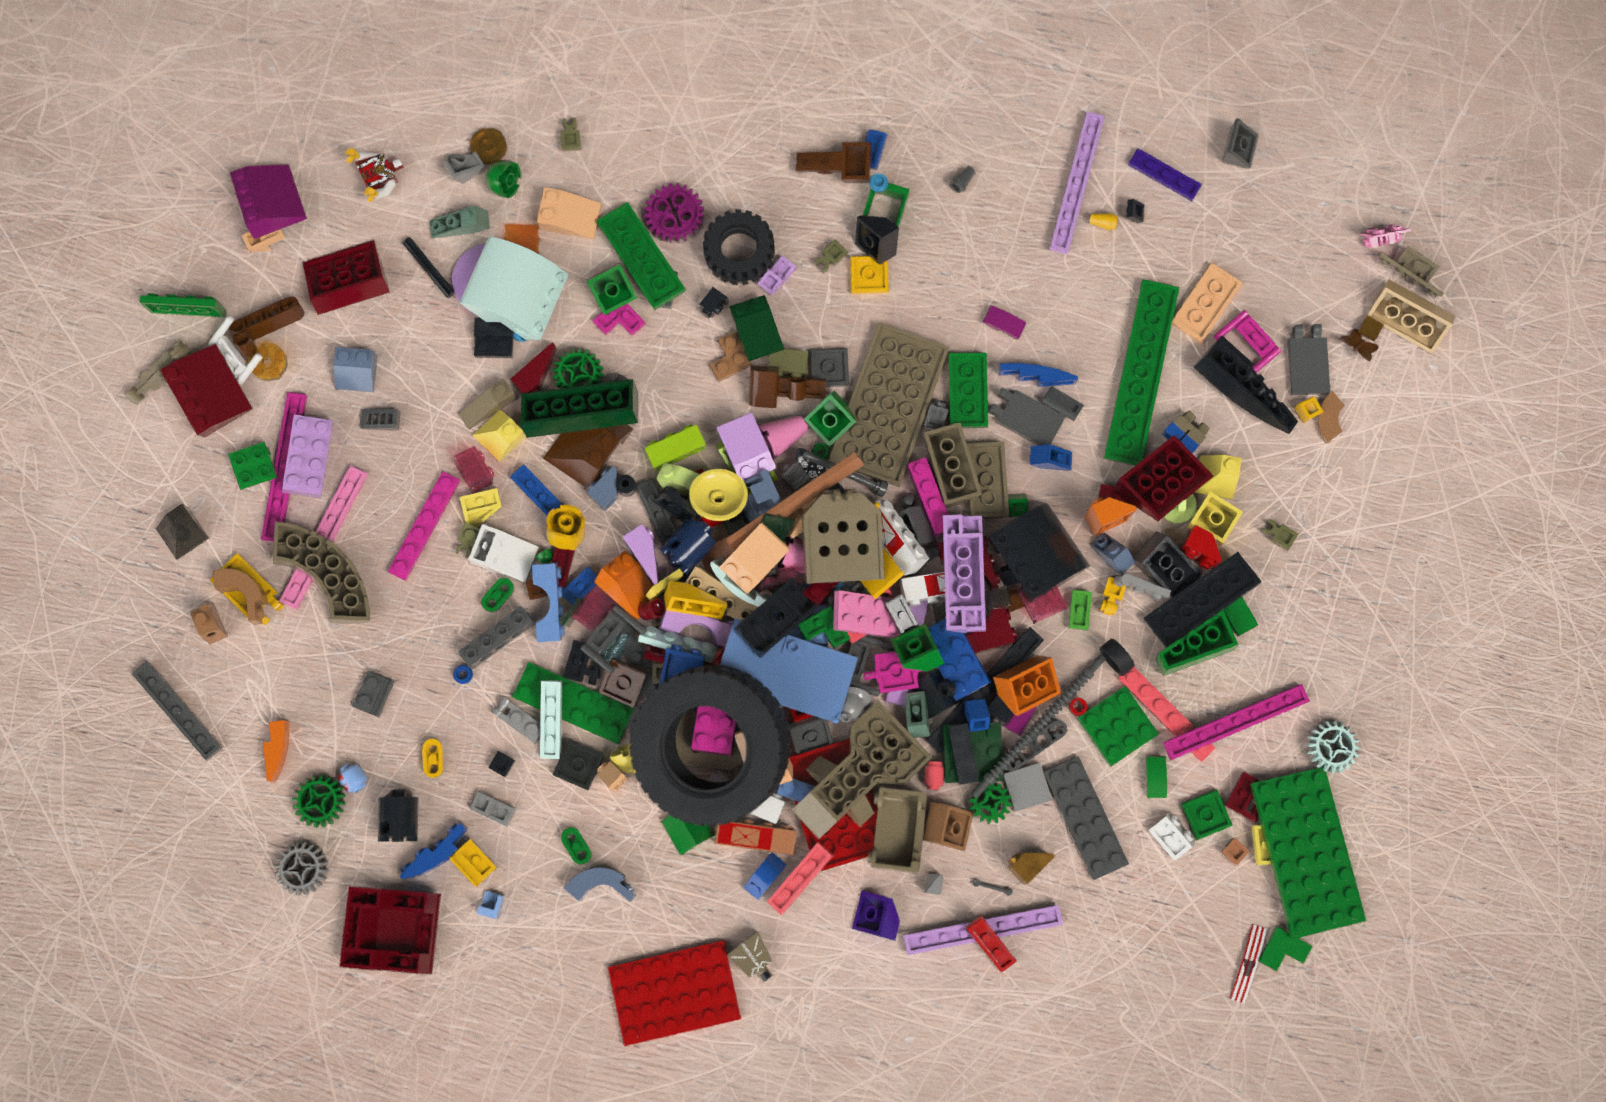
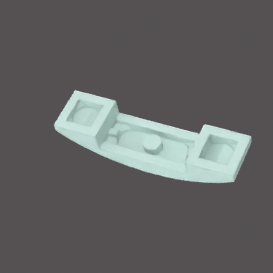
M719 557L711 562L710 565L718 579L740 599L759 607L773 595L767 589L759 593L754 588L747 594L719 568L725 559Z

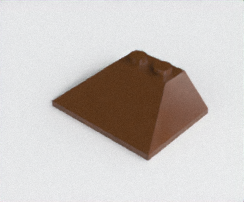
M629 425L561 433L543 459L588 489L601 476L600 470L620 443L623 445L633 431V428Z

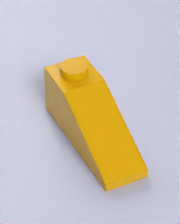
M669 581L664 593L666 611L722 619L728 606L727 602L688 583Z

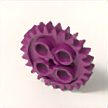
M669 183V188L667 189L664 185H662V191L655 189L656 195L650 194L652 201L646 200V205L649 207H644V212L647 213L644 215V218L648 220L646 222L647 227L651 226L650 232L656 231V238L662 235L663 242L666 238H669L670 243H672L673 239H676L677 243H679L680 238L687 241V235L693 238L692 231L699 232L697 225L702 226L703 223L700 219H704V214L701 213L704 212V207L701 206L703 204L702 199L697 200L699 198L698 193L692 195V188L687 191L686 185H684L681 189L679 188V183L676 184L675 188ZM667 199L671 200L675 213H677L678 220L682 227H678L675 216L673 213H671V207L667 202ZM683 199L684 202L681 204H676L675 200ZM660 206L667 207L664 211L657 210ZM684 215L691 216V218L687 221L682 219ZM667 222L674 223L670 228L665 227Z

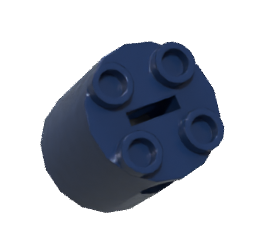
M687 518L659 550L665 556L669 555V562L675 567L680 565L679 569L688 575L716 545V542L711 537L713 530L702 520L693 521Z

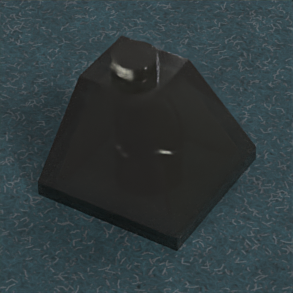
M183 503L167 513L156 528L176 560L209 539L190 508Z

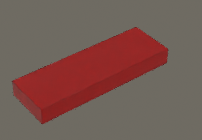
M982 915L965 926L1001 973L1017 962L1016 958Z

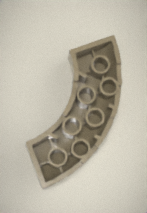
M275 522L273 564L294 568L315 582L327 601L330 623L361 624L369 622L370 607L364 583L352 561L339 547L313 530L311 531L290 523Z

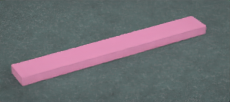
M351 465L349 466L315 531L317 534L331 542L334 541L368 476L366 472ZM295 569L279 601L297 610L312 580L304 573Z

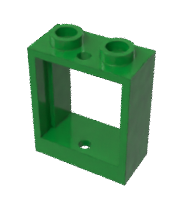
M888 183L887 188L882 192H875L871 189L863 216H869L876 193L902 201L895 224L899 227L910 189Z

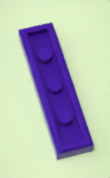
M1137 148L1128 163V166L1190 201H1193L1202 186L1201 183Z

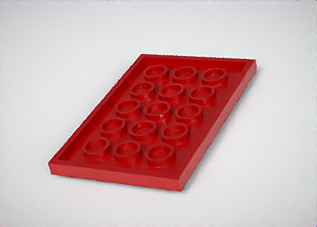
M850 739L789 757L793 765V779L816 787L819 783L806 769L819 756L838 766L850 755ZM865 766L860 767L861 772L867 773ZM873 788L865 796L874 814L861 827L846 813L818 839L801 821L809 851L820 842L834 855L820 872L867 858L869 851L873 852L878 805L874 804L875 795Z
M724 940L608 967L624 1047L741 1020Z

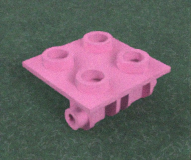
M1389 224L1385 225V229H1378V227L1366 229L1367 232L1360 234L1366 236V239L1363 240L1364 246L1371 248L1378 245L1382 246L1383 243L1385 245L1398 243L1399 240H1402L1401 233L1410 231V229L1403 228V225Z

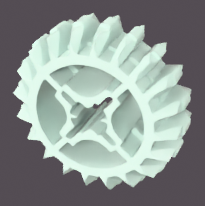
M1333 720L1331 724L1329 721H1325L1324 726L1318 724L1317 729H1312L1311 731L1314 736H1308L1312 743L1306 744L1307 747L1312 748L1307 754L1314 755L1311 758V762L1317 760L1316 767L1319 768L1323 765L1324 772L1330 769V773H1335L1337 769L1338 773H1341L1343 768L1346 770L1350 769L1349 764L1354 765L1356 763L1353 758H1359V754L1355 753V751L1361 749V747L1355 746V743L1360 742L1359 739L1354 740L1353 738L1356 732L1349 733L1351 727L1347 726L1344 729V722H1340L1337 725L1336 720ZM1327 731L1335 732V735L1330 740L1321 739ZM1342 736L1347 743V747L1342 744ZM1335 743L1337 750L1332 751L1329 744ZM1319 746L1324 748L1325 758L1321 754ZM1336 754L1346 755L1341 762H1332Z

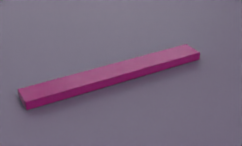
M287 392L274 464L277 478L271 481L261 536L262 541L274 542L275 522L285 523L290 494L282 493L293 417L294 414L304 416L308 397L306 394Z
M1302 684L1169 739L1162 744L1171 761L1310 702Z

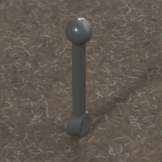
M974 879L972 882L975 887L982 886L1001 891L1008 896L1013 893L1011 888L1005 889L982 883L978 879Z

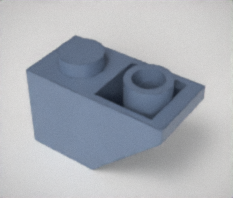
M615 466L611 469L607 468L601 474L602 478L598 482L594 481L588 487V496L604 512L618 499L616 487L618 471Z
M1103 533L1091 544V547L1121 575L1135 563L1127 547L1106 533Z

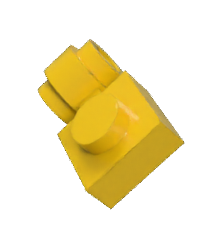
M1112 577L1107 578L1102 596L1108 597V599H1103L1100 606V611L1109 616L1116 614L1118 604L1115 603V600L1122 601L1126 586H1116Z

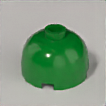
M510 160L494 162L486 173L489 190L503 198H511L518 191L520 184H517L518 178H521L519 165Z

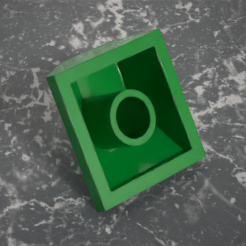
M835 390L804 418L807 424L829 447L857 422L848 404Z
M926 623L890 639L903 668L927 672L944 664Z

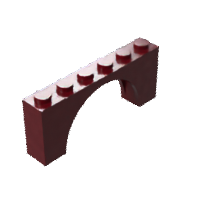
M983 536L984 579L991 591L992 608L986 621V631L973 632L966 635L976 654L1012 645L1015 642L1014 639L1017 638L1014 627L1011 628L1009 620H1011L1009 609H1005L1003 603L1006 601L1003 590L1000 591L998 587L1000 583L999 575L997 572L994 573L992 565H995L993 556L988 554L987 547H989L987 536ZM944 542L938 543L936 547L939 551L941 565H944Z

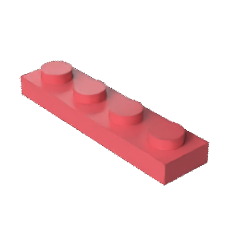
M818 842L767 902L780 915H783L834 855Z

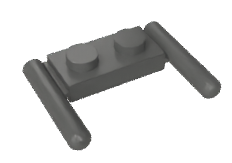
M619 605L614 606L613 611L609 612L587 639L586 644L581 647L585 654L610 674L615 671V668L600 655L627 625L626 623L628 622L641 634L647 632V628Z
M866 635L852 643L848 651V655L858 657L850 687L861 688L873 696H879V689L859 681L871 644L889 651H893L894 647L892 643Z

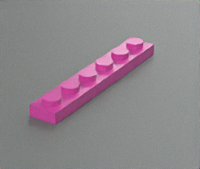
M442 471L388 570L390 574L404 581L407 580L460 483L459 479Z

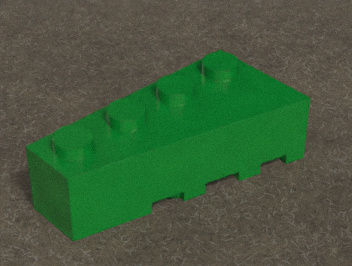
M1221 610L1202 625L1158 653L1156 661L1163 676L1235 651L1239 644L1224 610Z

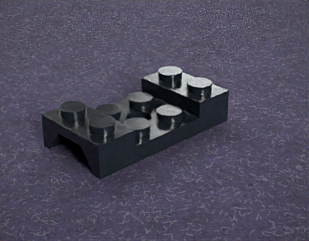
M792 577L740 622L734 630L761 659L796 626L811 615L819 605L809 601L800 592L796 580ZM779 612L782 615V621H776L773 613Z

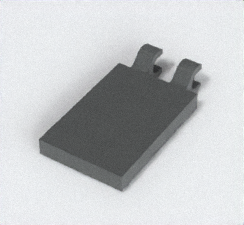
M1295 324V327H1292L1293 338L1287 340L1291 395H1324L1331 393L1327 338H1321L1322 324H1313L1311 327L1312 338H1302L1303 324Z
M1002 387L997 397L1009 402L1003 410L993 403L988 412L1000 418L997 424L1036 445H1051L1066 416L1018 390H1015L1014 394Z

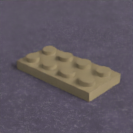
M1004 441L967 443L982 493L981 496L969 501L970 516H982V519L1008 518L1009 504Z

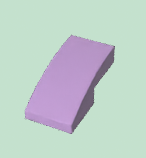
M781 256L771 270L769 269L757 284L773 295L788 280L797 267L784 256Z

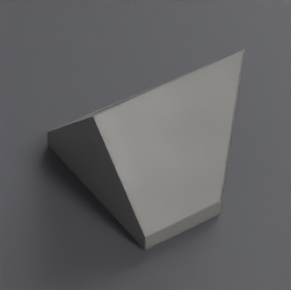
M476 152L472 154H445L443 163L453 180L462 184L485 168Z

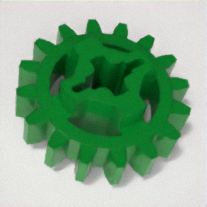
M1000 783L996 787L994 784L990 785L983 791L984 798L982 802L977 803L978 798L975 797L969 800L974 805L970 807V810L976 811L973 816L979 815L980 822L987 819V824H990L991 820L996 824L998 823V818L1005 819L1004 813H1010L1007 807L1012 806V803L1007 802V800L1011 798V795H1005L1007 788L1001 790ZM991 790L997 791L1001 796L993 795ZM989 797L991 800H999L993 804V808L990 805L982 806V804H985ZM1003 803V808L998 813L997 808L999 804ZM985 809L989 812L990 816L983 814L980 810Z

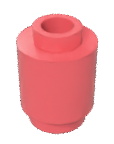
M928 761L927 766H925L924 785L928 786L929 790H939V787L943 786L944 767H942V762Z

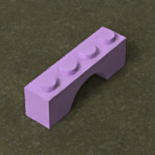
M665 606V613L662 616L659 629L679 634L688 625H700L710 632L714 646L723 649L727 644L733 622L727 620L724 623L719 621L718 618L666 611Z

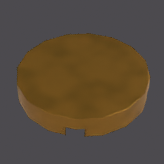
M482 128L471 137V154L476 152L483 164H493L496 161L502 160L507 151L506 139L497 129Z

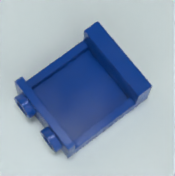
M677 644L667 646L659 684L687 669L704 666L706 654H703L700 649L690 648V651L682 649L683 646Z

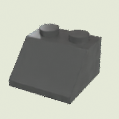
M923 505L910 507L898 513L921 547L936 541Z

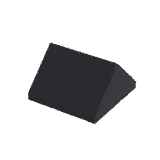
M939 669L919 679V688L912 689L913 692H925L929 719L962 701V699L956 701L954 696L943 697L939 693L938 685L944 680Z

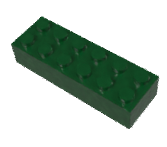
M633 379L525 393L521 397L520 425L527 438L638 423V390Z

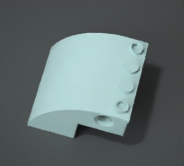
M488 237L460 300V304L486 322H501L525 340H541L568 274L548 259L530 249L510 241Z

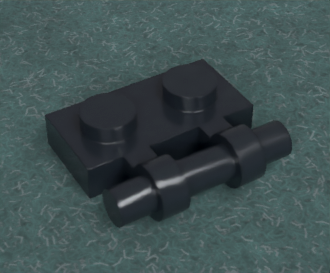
M573 640L563 677L583 683L584 676L586 675L590 677L588 684L596 686L597 679H600L601 673L599 671L601 666L594 661L592 670L587 669L590 657L581 650L582 645L586 643ZM604 653L600 655L602 658L605 659L606 656H604Z

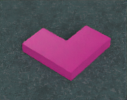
M628 304L606 315L601 312L592 320L605 336L619 323L631 336L646 325L644 320Z

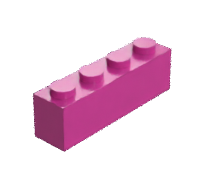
M925 457L909 463L907 471L920 504L923 505L935 538L943 536V515H948Z

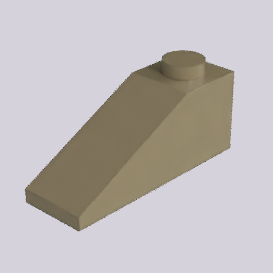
M503 378L484 391L462 410L459 415L470 430L517 400V398Z

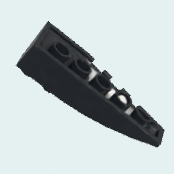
M1221 335L1199 359L1194 368L1235 404L1267 424L1287 434L1291 433L1299 421L1283 402L1277 400L1276 392L1272 388L1269 390L1263 382L1265 380L1261 374L1258 375L1252 368L1254 366L1253 363Z

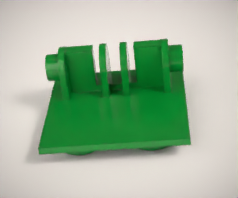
M265 442L228 454L240 490L277 478L270 458L271 452L266 447Z

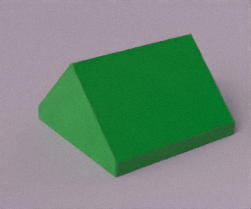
M668 816L661 821L680 855L685 854L715 836L711 828L705 826V824L703 826L694 825L693 822L686 823L680 821V818L676 819L672 816Z

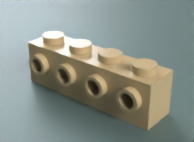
M698 565L695 566L685 582L727 602L728 606L723 615L725 617L731 616L734 619L743 621L758 608V606L737 597L717 577Z

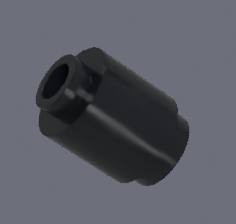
M622 475L616 481V487L620 495L630 497L636 492V483L630 475ZM629 483L627 487H623L624 484Z

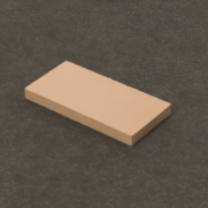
M1211 262L1174 316L1172 325L1202 344L1243 282Z

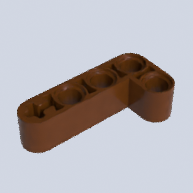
M290 296L235 320L230 325L229 331L234 344L242 356L251 357L257 352L256 339L302 319L305 312L297 298Z

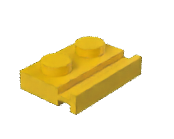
M469 839L449 858L476 888L498 868L472 839Z

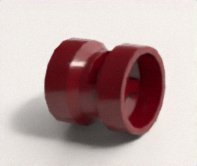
M658 598L642 602L638 606V614L645 621L662 617L665 613V605Z

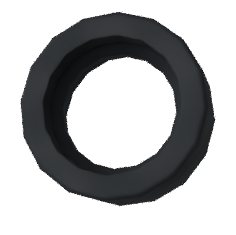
M1111 638L1099 648L1106 662L1119 675L1123 676L1135 667L1131 656L1115 639Z

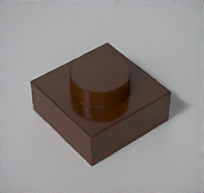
M533 580L526 581L530 601L549 597L544 589L533 584Z
M1020 588L1004 593L1005 604L1009 612L1028 606Z

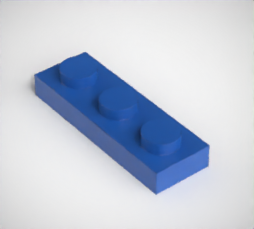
M524 464L510 476L546 516L552 509L555 510L560 508V505H563Z

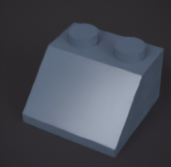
M335 347L333 368L336 390L374 392L378 359L374 350Z

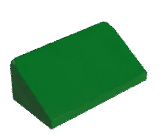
M1243 597L1224 609V613L1237 637L1258 626Z

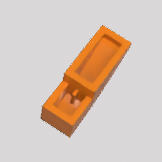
M286 720L269 722L271 742L263 743L267 782L274 783L277 781L286 760L290 735L289 721Z

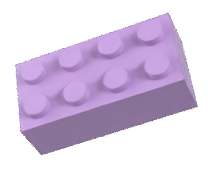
M294 414L282 493L321 499L333 420Z

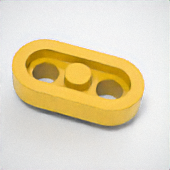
M428 739L422 747L423 771L430 778H438L444 771L443 745L436 739ZM435 745L437 750L432 753L430 748ZM433 765L437 766V771L435 772L431 771Z

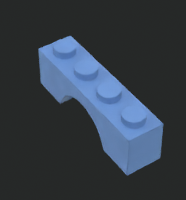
M557 563L533 564V584L544 589L550 600V608L547 615L542 620L536 622L537 642L561 641L562 636H565V625H561V617H564V607L560 605L563 589L562 586H559L558 578L562 577L561 567H558Z

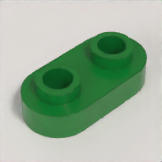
M507 578L497 580L483 596L481 603L487 612H497L514 593L512 581ZM508 586V590L503 592L502 587ZM491 600H495L494 606H489Z
M575 828L565 829L561 835V840L573 861L577 864L588 863L592 852L580 831ZM570 834L575 835V840L572 842L568 839ZM580 851L585 852L584 858L579 857L578 854Z

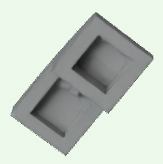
M479 791L470 807V810L508 827L516 809Z

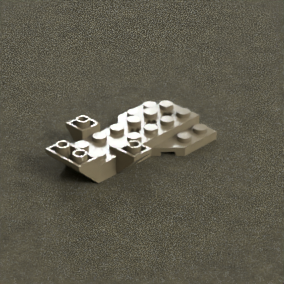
M878 700L850 727V755L837 766L819 756L806 769L819 784L792 811L818 839L846 813L861 827L874 814L865 794L877 783L904 785L932 756ZM892 740L894 744L889 747L887 741ZM879 753V759H875L873 757L874 754ZM865 766L867 773L861 772L860 767Z

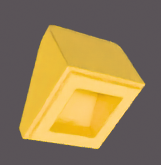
M1315 396L1295 406V410L1303 423L1324 412Z

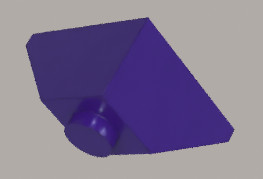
M862 890L852 929L895 941L900 919L893 898Z

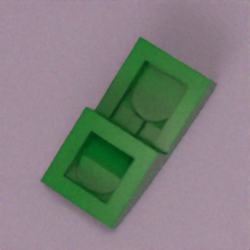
M1146 756L1147 798H1167L1166 756Z

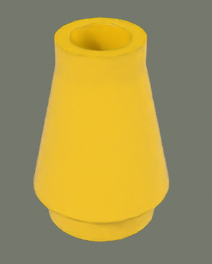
M1114 213L1091 214L1090 224L1108 231L1116 230L1118 215H1114Z

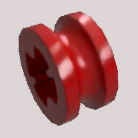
M1075 698L1069 704V711L1075 716H1080L1087 710V703L1082 698ZM1076 702H1079L1080 705H1083V709H1080L1081 712H1077V709L1073 708V704L1075 705Z

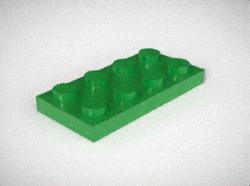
M148 293L147 296L140 295L139 303L152 314L226 318L227 310L214 297L205 296L204 299H198L191 295H186L185 298L172 294H167L166 297L154 293Z
M949 353L950 425L961 423L962 428H988L987 353Z

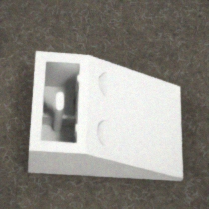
M482 524L468 560L474 565L526 583L539 547Z

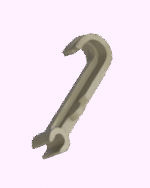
M181 340L174 343L150 367V372L143 371L140 374L141 382L136 387L133 386L125 395L137 405L150 389L158 390L160 388L159 381L165 380L160 370L174 361L190 355L192 351L188 348V345L184 344Z

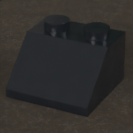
M859 215L856 224L855 245L879 265L894 257L897 253L899 227L887 217Z

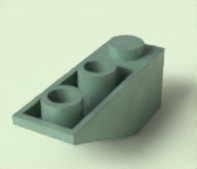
M475 205L429 220L431 238L433 239L474 234L490 229L488 211Z

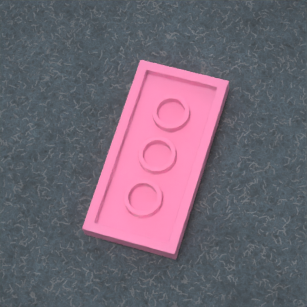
M840 590L835 591L833 630L895 638L901 635L884 604L885 601L891 598L879 596L874 599L872 595Z

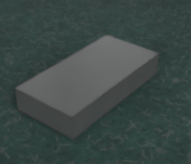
M1051 386L1042 400L1044 404L1075 421L1084 406Z

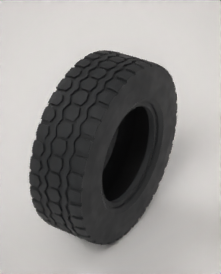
M722 665L693 667L659 684L658 687L649 693L638 709L635 716L636 719L633 721L631 728L633 732L630 733L632 767L636 771L635 776L638 782L642 784L640 785L645 794L648 793L649 799L654 804L657 803V807L662 811L669 812L668 815L676 819L680 818V821L686 823L693 822L694 825L701 826L704 824L705 826L728 824L747 816L757 809L774 793L782 781L785 770H787L788 757H790L791 746H789L791 744L790 733H788L790 730L788 721L785 720L786 715L783 708H780L779 701L776 697L772 696L773 693L766 686L764 687L763 683L757 678L753 679L752 675L744 671L741 672L739 669L728 668V666ZM702 706L713 707L727 713L739 725L746 742V758L743 768L736 778L725 782L706 781L692 774L682 763L676 748V731L681 718L689 709Z

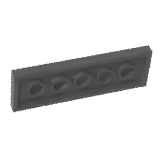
M1079 756L1043 772L1092 880H1096L1129 865Z

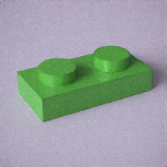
M1072 590L1068 629L1088 631L1092 592Z

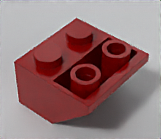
M1195 525L1187 533L1180 550L1189 560L1192 561L1193 559L1199 562L1201 567L1208 570L1210 568L1213 569L1222 560L1215 538L1211 532Z

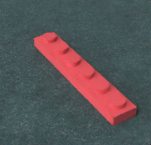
M1135 667L1118 678L1175 737L1195 729ZM1209 744L1191 753L1202 762L1215 747Z

